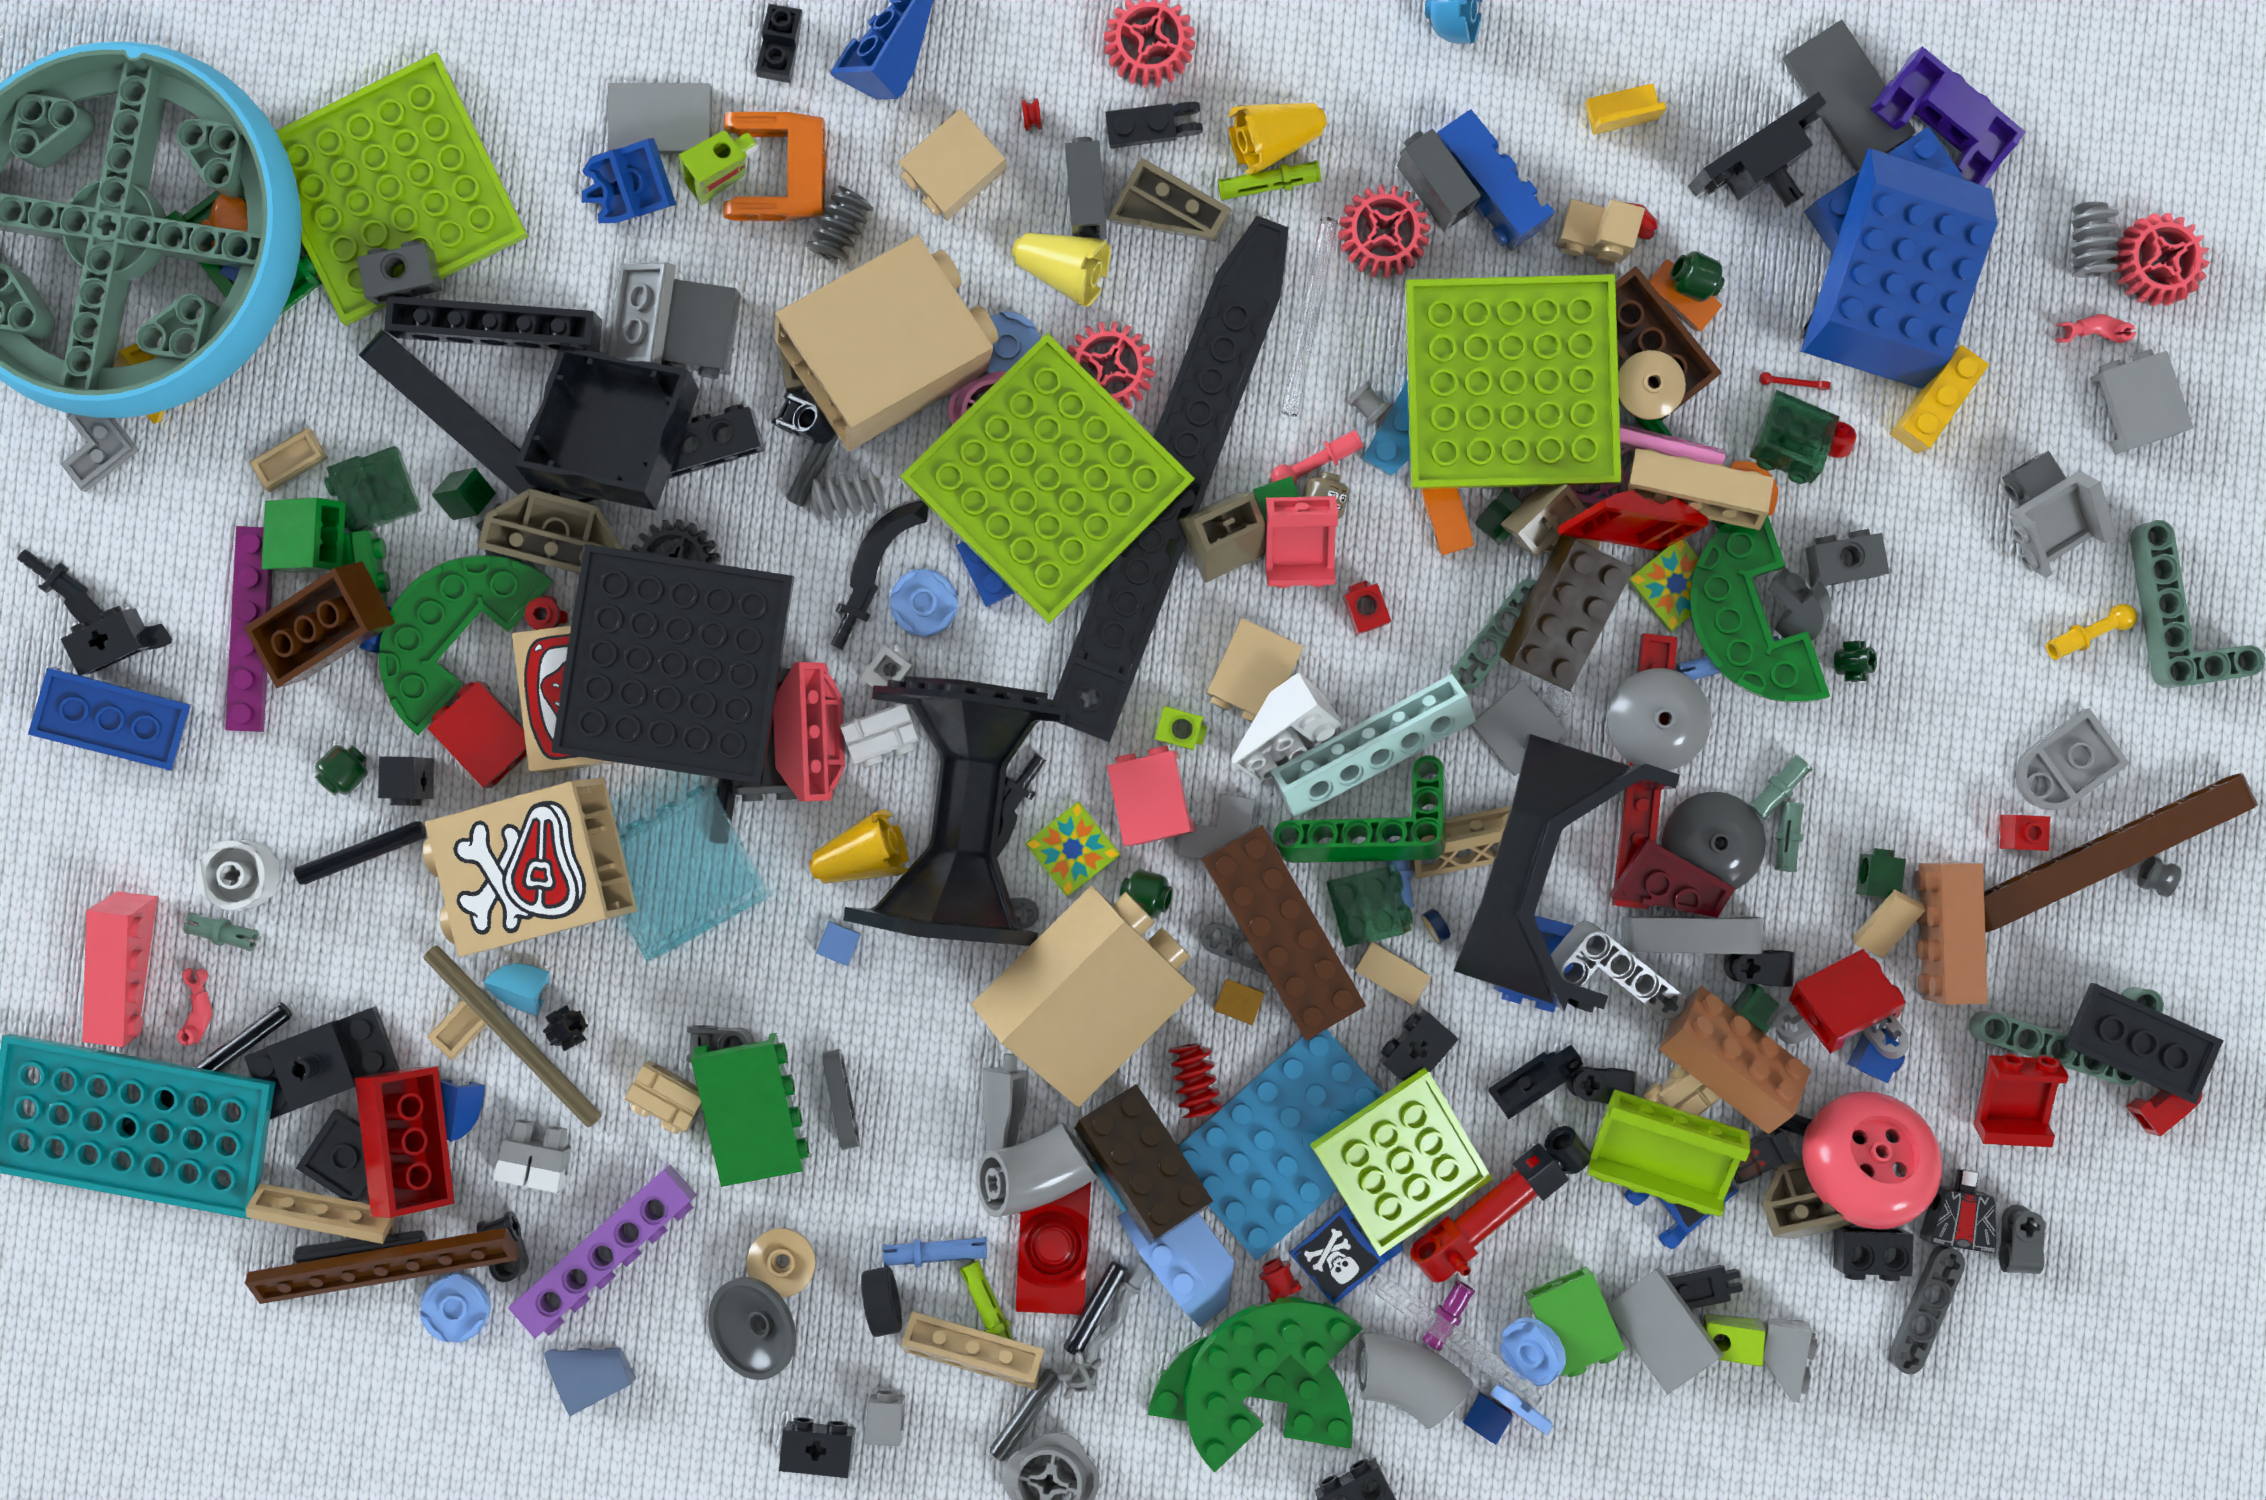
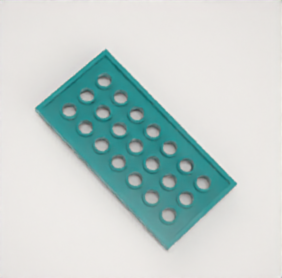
M6 1034L2 1036L0 1048V1173L251 1219L246 1216V1207L261 1182L275 1082L15 1034ZM31 1065L40 1071L41 1078L38 1083L32 1082L28 1077V1069ZM63 1072H68L72 1075L74 1079L72 1089L65 1088L61 1083ZM96 1078H101L106 1082L107 1093L105 1095H100L96 1092L94 1088ZM129 1084H134L140 1089L141 1097L139 1101H133L129 1098L127 1094ZM163 1090L171 1092L174 1096V1105L171 1108L166 1107L161 1102L160 1095ZM196 1096L203 1097L206 1100L208 1109L205 1114L199 1113L195 1109L194 1099ZM25 1099L31 1100L36 1106V1113L33 1117L24 1112L23 1103ZM230 1102L236 1103L240 1107L241 1117L239 1120L232 1119L228 1115L227 1106ZM59 1105L64 1106L69 1112L67 1123L60 1121L56 1115V1109ZM92 1111L99 1113L102 1117L103 1124L100 1129L93 1127L89 1121V1115ZM125 1117L134 1121L136 1125L134 1135L126 1133L122 1128V1122ZM157 1124H163L168 1128L169 1138L167 1141L157 1137L155 1131ZM191 1130H196L202 1135L203 1143L201 1147H196L189 1141ZM20 1133H25L30 1137L31 1147L29 1150L20 1146L18 1142ZM224 1136H229L235 1140L236 1151L234 1153H229L223 1148L222 1140ZM53 1139H58L63 1143L65 1150L62 1156L56 1155L51 1148ZM86 1145H91L97 1150L98 1158L96 1162H91L86 1158L84 1153ZM120 1151H124L130 1156L131 1165L129 1168H124L119 1164L117 1157ZM153 1157L161 1159L164 1163L163 1174H157L152 1170L151 1160ZM186 1163L196 1167L198 1171L196 1180H190L185 1176L184 1166ZM220 1169L230 1174L231 1184L229 1187L219 1183L217 1173Z

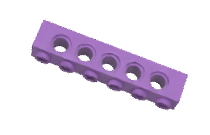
M670 1164L513 1302L508 1309L534 1339L543 1331L549 1336L565 1322L560 1316L569 1308L575 1313L590 1300L586 1294L595 1285L601 1290L616 1277L612 1271L621 1262L627 1267L640 1256L642 1252L638 1249L639 1246L647 1239L653 1244L666 1233L668 1229L664 1226L665 1223L673 1216L679 1221L694 1207L690 1201L697 1194ZM651 1200H659L663 1203L665 1207L664 1215L657 1216L650 1210ZM625 1223H633L637 1226L639 1230L638 1238L633 1239L625 1234ZM599 1246H607L611 1249L613 1253L612 1261H604L600 1258L598 1253ZM574 1269H580L585 1272L587 1276L586 1284H579L574 1280ZM548 1292H554L560 1297V1307H554L549 1304L547 1300Z

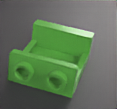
M1587 1266L1524 1292V1296L1535 1318L1548 1325L1561 1340L1566 1356V1364L1561 1374L1562 1377L1565 1375L1568 1377L1578 1376L1587 1370L1586 1366L1598 1361L1600 1364L1613 1361L1619 1356V1352L1625 1350L1596 1279Z

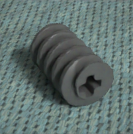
M837 186L842 193L834 192L831 195V199L836 205L828 204L825 207V211L830 217L823 216L819 219V224L823 229H814L812 235L818 242L808 241L806 244L809 250L834 264H838L836 262L837 258L848 260L849 256L842 248L843 246L854 248L855 244L849 238V235H861V231L855 226V223H867L868 220L861 214L862 210L871 212L874 210L866 199L842 186Z

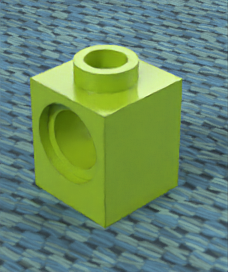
M1163 706L1154 740L1194 751L1196 744L1203 745L1208 726L1201 724L1202 716ZM1177 720L1189 722L1192 728L1191 735L1186 739L1175 737L1172 733L1174 722Z

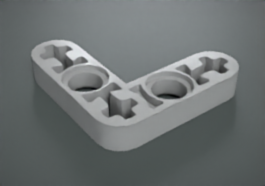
M1793 1005L1783 1010L1775 1020L1777 1035L1785 1043L1797 1044L1814 1034L1805 1020H1802V1016ZM1893 1014L1862 1030L1863 1034L1877 1051L1886 1058H1900L1909 1048L1908 1034ZM1788 1021L1792 1024L1798 1023V1031L1786 1030L1785 1023ZM1884 1026H1886V1032L1891 1038L1899 1037V1046L1895 1047L1893 1044L1885 1045V1034L1881 1031Z

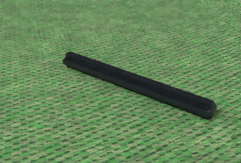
M278 1003L193 1067L217 1072L221 1071L287 1022L292 1016L290 1009L284 1003ZM163 1090L160 1095L161 1102L166 1107L171 1108L174 1105V1096L171 1092ZM125 1117L122 1122V1128L126 1133L134 1135L136 1125L132 1119Z

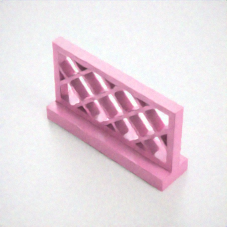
M1620 423L1621 455L1630 450L1635 451L1636 448L1642 450L1652 449L1661 454L1689 457L1698 462L1723 465L1726 456L1723 449ZM1621 464V472L1623 474L1621 482L1627 480L1628 473H1626ZM1602 484L1600 489L1591 494L1576 491L1578 485H1570L1569 487L1580 501L1596 505L1605 499L1597 497L1598 495L1605 492L1607 498L1611 495L1608 490L1618 484Z

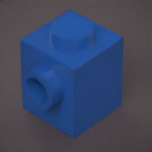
M1882 1028L1881 1031L1885 1034L1886 1038L1885 1045L1893 1044L1895 1047L1899 1046V1042L1896 1041L1897 1038H1891L1886 1029ZM1862 1033L1847 1064L1877 1080L1888 1083L1893 1072H1897L1903 1065L1905 1054L1897 1059L1886 1058L1877 1051Z

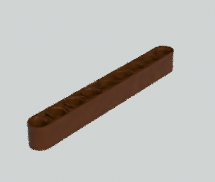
M2238 773L2223 778L1985 890V933L2001 928L2258 806V803L2244 774Z

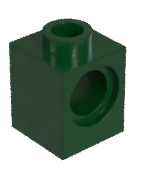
M1874 848L1873 854H1861L1856 894L1887 898L1894 889L1902 893L1906 859L1895 858V851L1878 848Z

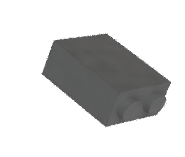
M1432 128L1425 134L1418 131L1404 142L1406 147L1400 152L1401 158L1397 168L1443 232H1445L1472 213L1481 195Z
M1077 137L1072 139V143H1065L1072 235L1105 240L1107 239L1100 141H1092L1091 137Z
M674 279L661 364L699 371V376L718 379L719 374L729 375L741 299L737 289Z

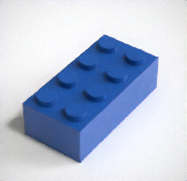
M1929 126L1888 153L1889 155L1964 179ZM1859 173L1815 201L1804 211L1832 254Z

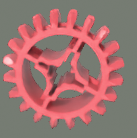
M1126 0L1125 7L1127 11L1117 7L1114 10L1117 19L1109 18L1107 27L1110 30L1104 32V40L1109 42L1105 46V54L1112 55L1109 59L1110 66H1119V77L1130 73L1129 83L1131 85L1137 81V78H1142V87L1147 88L1149 79H1154L1156 87L1159 88L1162 85L1163 76L1172 83L1174 81L1172 70L1183 74L1185 72L1183 63H1190L1192 61V55L1188 51L1195 49V41L1190 39L1195 35L1194 27L1187 26L1190 23L1189 15L1179 16L1182 11L1180 4L1170 9V0H1163L1162 4L1157 3V0H1151V2L1138 0L1136 5L1131 0ZM1143 18H1152L1145 25L1134 23ZM1164 22L1175 32L1178 40L1177 45L1170 43V38L1162 34ZM1155 31V44L1152 42V45H1147L1144 51V38L1147 40L1148 36L1152 37ZM1123 36L1130 39V43L1137 47V57L1135 60L1123 48L1121 42ZM1159 56L1166 58L1167 56H1169L1162 62L1156 64H1147L1149 60L1153 57Z
M1382 184L1378 185L1377 195H1374L1369 187L1364 190L1365 199L1356 194L1352 199L1355 206L1347 204L1344 208V212L1348 217H1340L1339 225L1346 229L1338 232V239L1348 240L1341 245V251H1353L1347 261L1351 264L1359 259L1361 261L1358 267L1359 272H1363L1366 265L1372 267L1370 271L1371 277H1376L1378 269H1383L1384 278H1389L1392 267L1396 274L1402 275L1404 272L1403 264L1412 269L1416 264L1413 257L1421 259L1424 255V251L1420 246H1427L1429 243V238L1422 234L1429 232L1430 225L1419 223L1426 219L1427 212H1416L1421 203L1418 199L1414 200L1411 204L1407 202L1410 196L1409 191H1405L1402 197L1397 196L1398 187L1396 185L1392 186L1389 194L1385 193V187ZM1387 207L1397 212L1386 216L1377 209L1373 211V208ZM1362 215L1367 220L1366 225L1370 230V234L1363 243L1360 242L1357 234V221ZM1405 220L1408 222L1411 232V240L1407 248L1402 245V238L1398 234V228L1401 227ZM1393 225L1389 235L1383 234L1375 238L1379 227L1383 230ZM1382 247L1390 253L1394 252L1396 255L1379 256L1371 253V251Z
M2158 213L2149 215L2147 219H2138L2134 222L2133 226L2126 228L2123 231L2124 237L2118 239V242L2115 244L2120 249L2118 250V256L2112 257L2120 262L2118 269L2113 271L2121 272L2122 274L2117 284L2127 283L2129 286L2125 295H2132L2137 292V302L2142 303L2148 299L2150 306H2157L2160 303L2163 306H2169L2175 300L2180 302L2187 298L2188 293L2195 292L2199 287L2197 282L2204 280L2207 276L2201 269L2208 267L2210 263L2202 258V255L2208 253L2210 248L2201 247L2199 244L2205 235L2195 236L2193 234L2196 224H2190L2185 227V217H2178L2173 221L2172 213H2165L2161 217ZM2163 237L2170 240L2174 245L2167 243ZM2139 249L2142 254L2141 263L2139 262ZM2166 254L2170 255L2162 263L2159 262L2154 266L2151 265L2152 262L2158 260V257H2163ZM2180 257H2181V259H2182V269L2180 268V265H2179V259H2180ZM2147 275L2155 277L2158 283L2151 280Z
M1099 322V332L1095 334L1093 329L1087 326L1085 331L1088 338L1085 339L1081 335L1076 334L1074 339L1080 347L1068 345L1067 352L1074 356V359L1080 365L1082 361L1089 364V367L1098 374L1096 381L1105 390L1112 382L1129 383L1130 385L1124 390L1110 395L1118 403L1123 402L1127 410L1132 409L1131 396L1136 401L1141 402L1143 400V395L1138 388L1149 391L1151 388V384L1143 378H1154V370L1144 368L1154 364V357H1143V355L1150 351L1149 344H1143L1138 347L1137 345L1142 340V335L1137 333L1130 339L1131 327L1128 325L1124 327L1122 333L1117 332L1118 322H1112L1111 331H1105L1104 322ZM1115 343L1105 354L1095 352L1091 354L1088 352L1096 345ZM1124 348H1127L1136 360V375L1130 373L1129 369L1120 362ZM1115 356L1114 366L1116 372L1114 374L1111 372V375H1105L1103 379L1102 363L1105 362L1107 365V361H1112Z

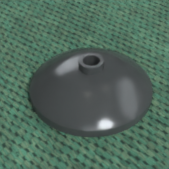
M1705 792L1689 797L1673 810L1664 827L1662 846L1738 889L1746 884L1761 866L1765 854L1766 839L1763 825L1758 815L1746 802L1736 796L1723 792ZM1717 837H1722L1725 841L1724 847L1720 850L1714 845Z
M752 1277L733 1279L716 1291L709 1307L708 1324L713 1344L723 1361L736 1373L753 1380L769 1379L782 1372L793 1357L796 1346V1330L792 1314L780 1294L767 1283Z

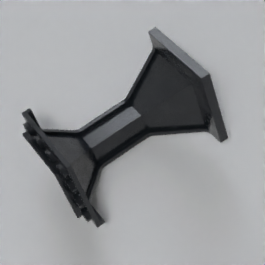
M905 676L904 682L888 680L887 686L874 685L872 699L906 704L914 710L940 756L932 832L927 849L878 904L868 909L845 907L843 921L915 937L1030 946L1038 938V932L1023 930L1019 927L996 855L1006 770L1009 762L1033 727L1039 721L1065 723L1067 709L1053 707L1054 700L1047 699L1048 693L960 679Z
M1529 734L1523 747L1525 753L1506 825L1480 904L1464 943H1459L1456 953L1457 961L1453 971L1552 1003L1564 1012L1568 1003L1575 1008L1593 1013L1594 1007L1604 1010L1608 995L1563 980L1535 922V911L1560 834L1567 825L1629 786L1636 784L1652 790L1675 789L1680 774L1646 763L1629 766Z

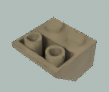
M1237 492L1179 519L1205 583L1265 555V522L1253 492Z

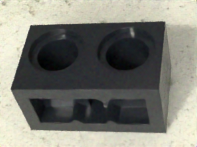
M1845 1227L1834 1230L1833 1268L1843 1273L1845 1278L1852 1280H1865L1866 1275H1879L1880 1280L1900 1281V1276H1912L1914 1235L1899 1228ZM1861 1246V1257L1857 1261L1851 1262V1250L1854 1247ZM1895 1247L1896 1256L1894 1260L1885 1263V1252L1889 1248Z
M1376 1458L1370 1461L1362 1459L1354 1463L1349 1468V1472L1340 1477L1337 1475L1327 1477L1320 1482V1487L1315 1489L1317 1500H1332L1340 1495L1347 1497L1348 1500H1396L1395 1494ZM1374 1479L1379 1482L1376 1490L1372 1492L1361 1490V1486L1366 1480Z

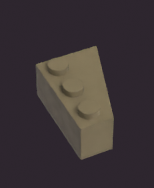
M1140 158L1107 219L1111 223L1216 242L1232 214V210L1230 207L1149 161Z

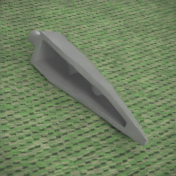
M1012 1053L1004 1054L1003 1068H983V1111L988 1151L1016 1145L1019 1125L1026 1105L1027 1070L1017 1069V1056Z

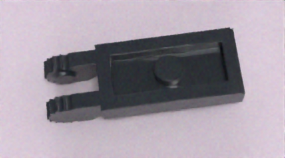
M1193 101L1182 102L1176 105L1170 103L1106 111L1109 148L1175 141L1179 137L1200 134L1203 132L1202 123H1184L1175 127L1174 117L1194 115L1200 112V103Z

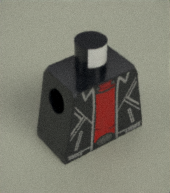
M1958 1168L1955 1188L1939 1186L1935 1198L1928 1207L1919 1238L1930 1244L1996 1254L1995 1199L1984 1192L1976 1191L1979 1172Z

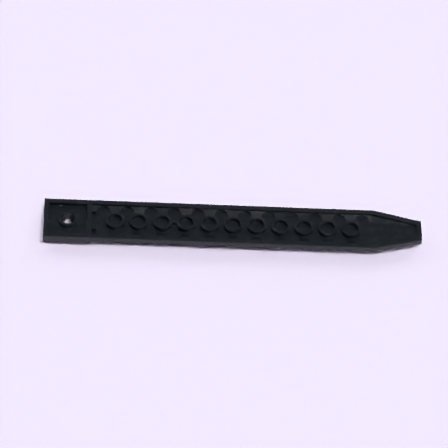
M1256 216L1216 273L1153 437L1195 479L1101 573L1053 697V707L1067 709L1065 723H1057L1109 743L1111 741L1187 542L1179 519L1198 511L1278 305L1281 296L1289 227ZM1090 689L1096 690V697L1100 701L1098 705L1092 704L1090 708L1084 707L1085 701L1080 698L1082 692L1088 693Z

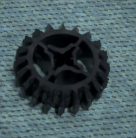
M676 519L673 529L668 520H663L661 532L654 524L650 525L649 529L653 536L649 538L644 533H640L639 538L645 542L644 545L640 547L633 544L631 547L635 552L689 560L691 551L688 549L692 542L699 552L701 562L712 563L721 559L719 553H709L717 546L715 541L710 540L703 543L708 533L705 530H701L695 535L697 525L692 522L684 530V522L681 519ZM681 539L679 544H675L668 553L655 551L658 546L668 540Z

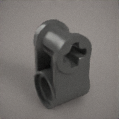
M710 1025L687 1026V1032L690 1033V1054L686 1056V1061L691 1062L695 1047L709 1045L710 1051L730 1048L729 1040L732 1036L739 1037L743 1045L755 1043L754 1037L751 1032L744 1028H726Z
M2011 1205L2003 1212L2001 1219V1244L1998 1252L2000 1268L2006 1273L2040 1274L2043 1271L2045 1262V1221L2039 1214L2030 1211L2022 1205Z

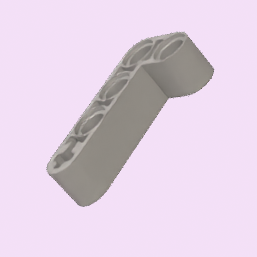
M1624 917V948L1629 952L1762 954L1764 952L1763 917Z
M1590 921L1577 923L1551 954L1559 975L1568 983L1582 986L1596 969L1600 968L1665 1019L1677 1017L1684 1009V996L1677 989ZM1595 936L1594 942L1586 947L1588 939ZM1620 955L1618 961L1611 965L1613 958ZM1573 963L1572 969L1564 973L1566 966ZM1643 975L1642 981L1635 985L1637 978ZM1658 991L1665 995L1662 1001L1655 997Z

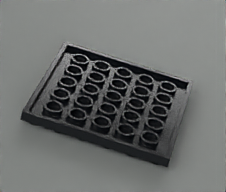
M584 544L551 752L762 784L795 577L792 575Z

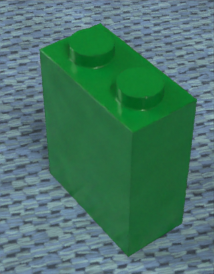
M323 498L265 501L262 569L297 573L325 572L341 567L343 565L346 502Z

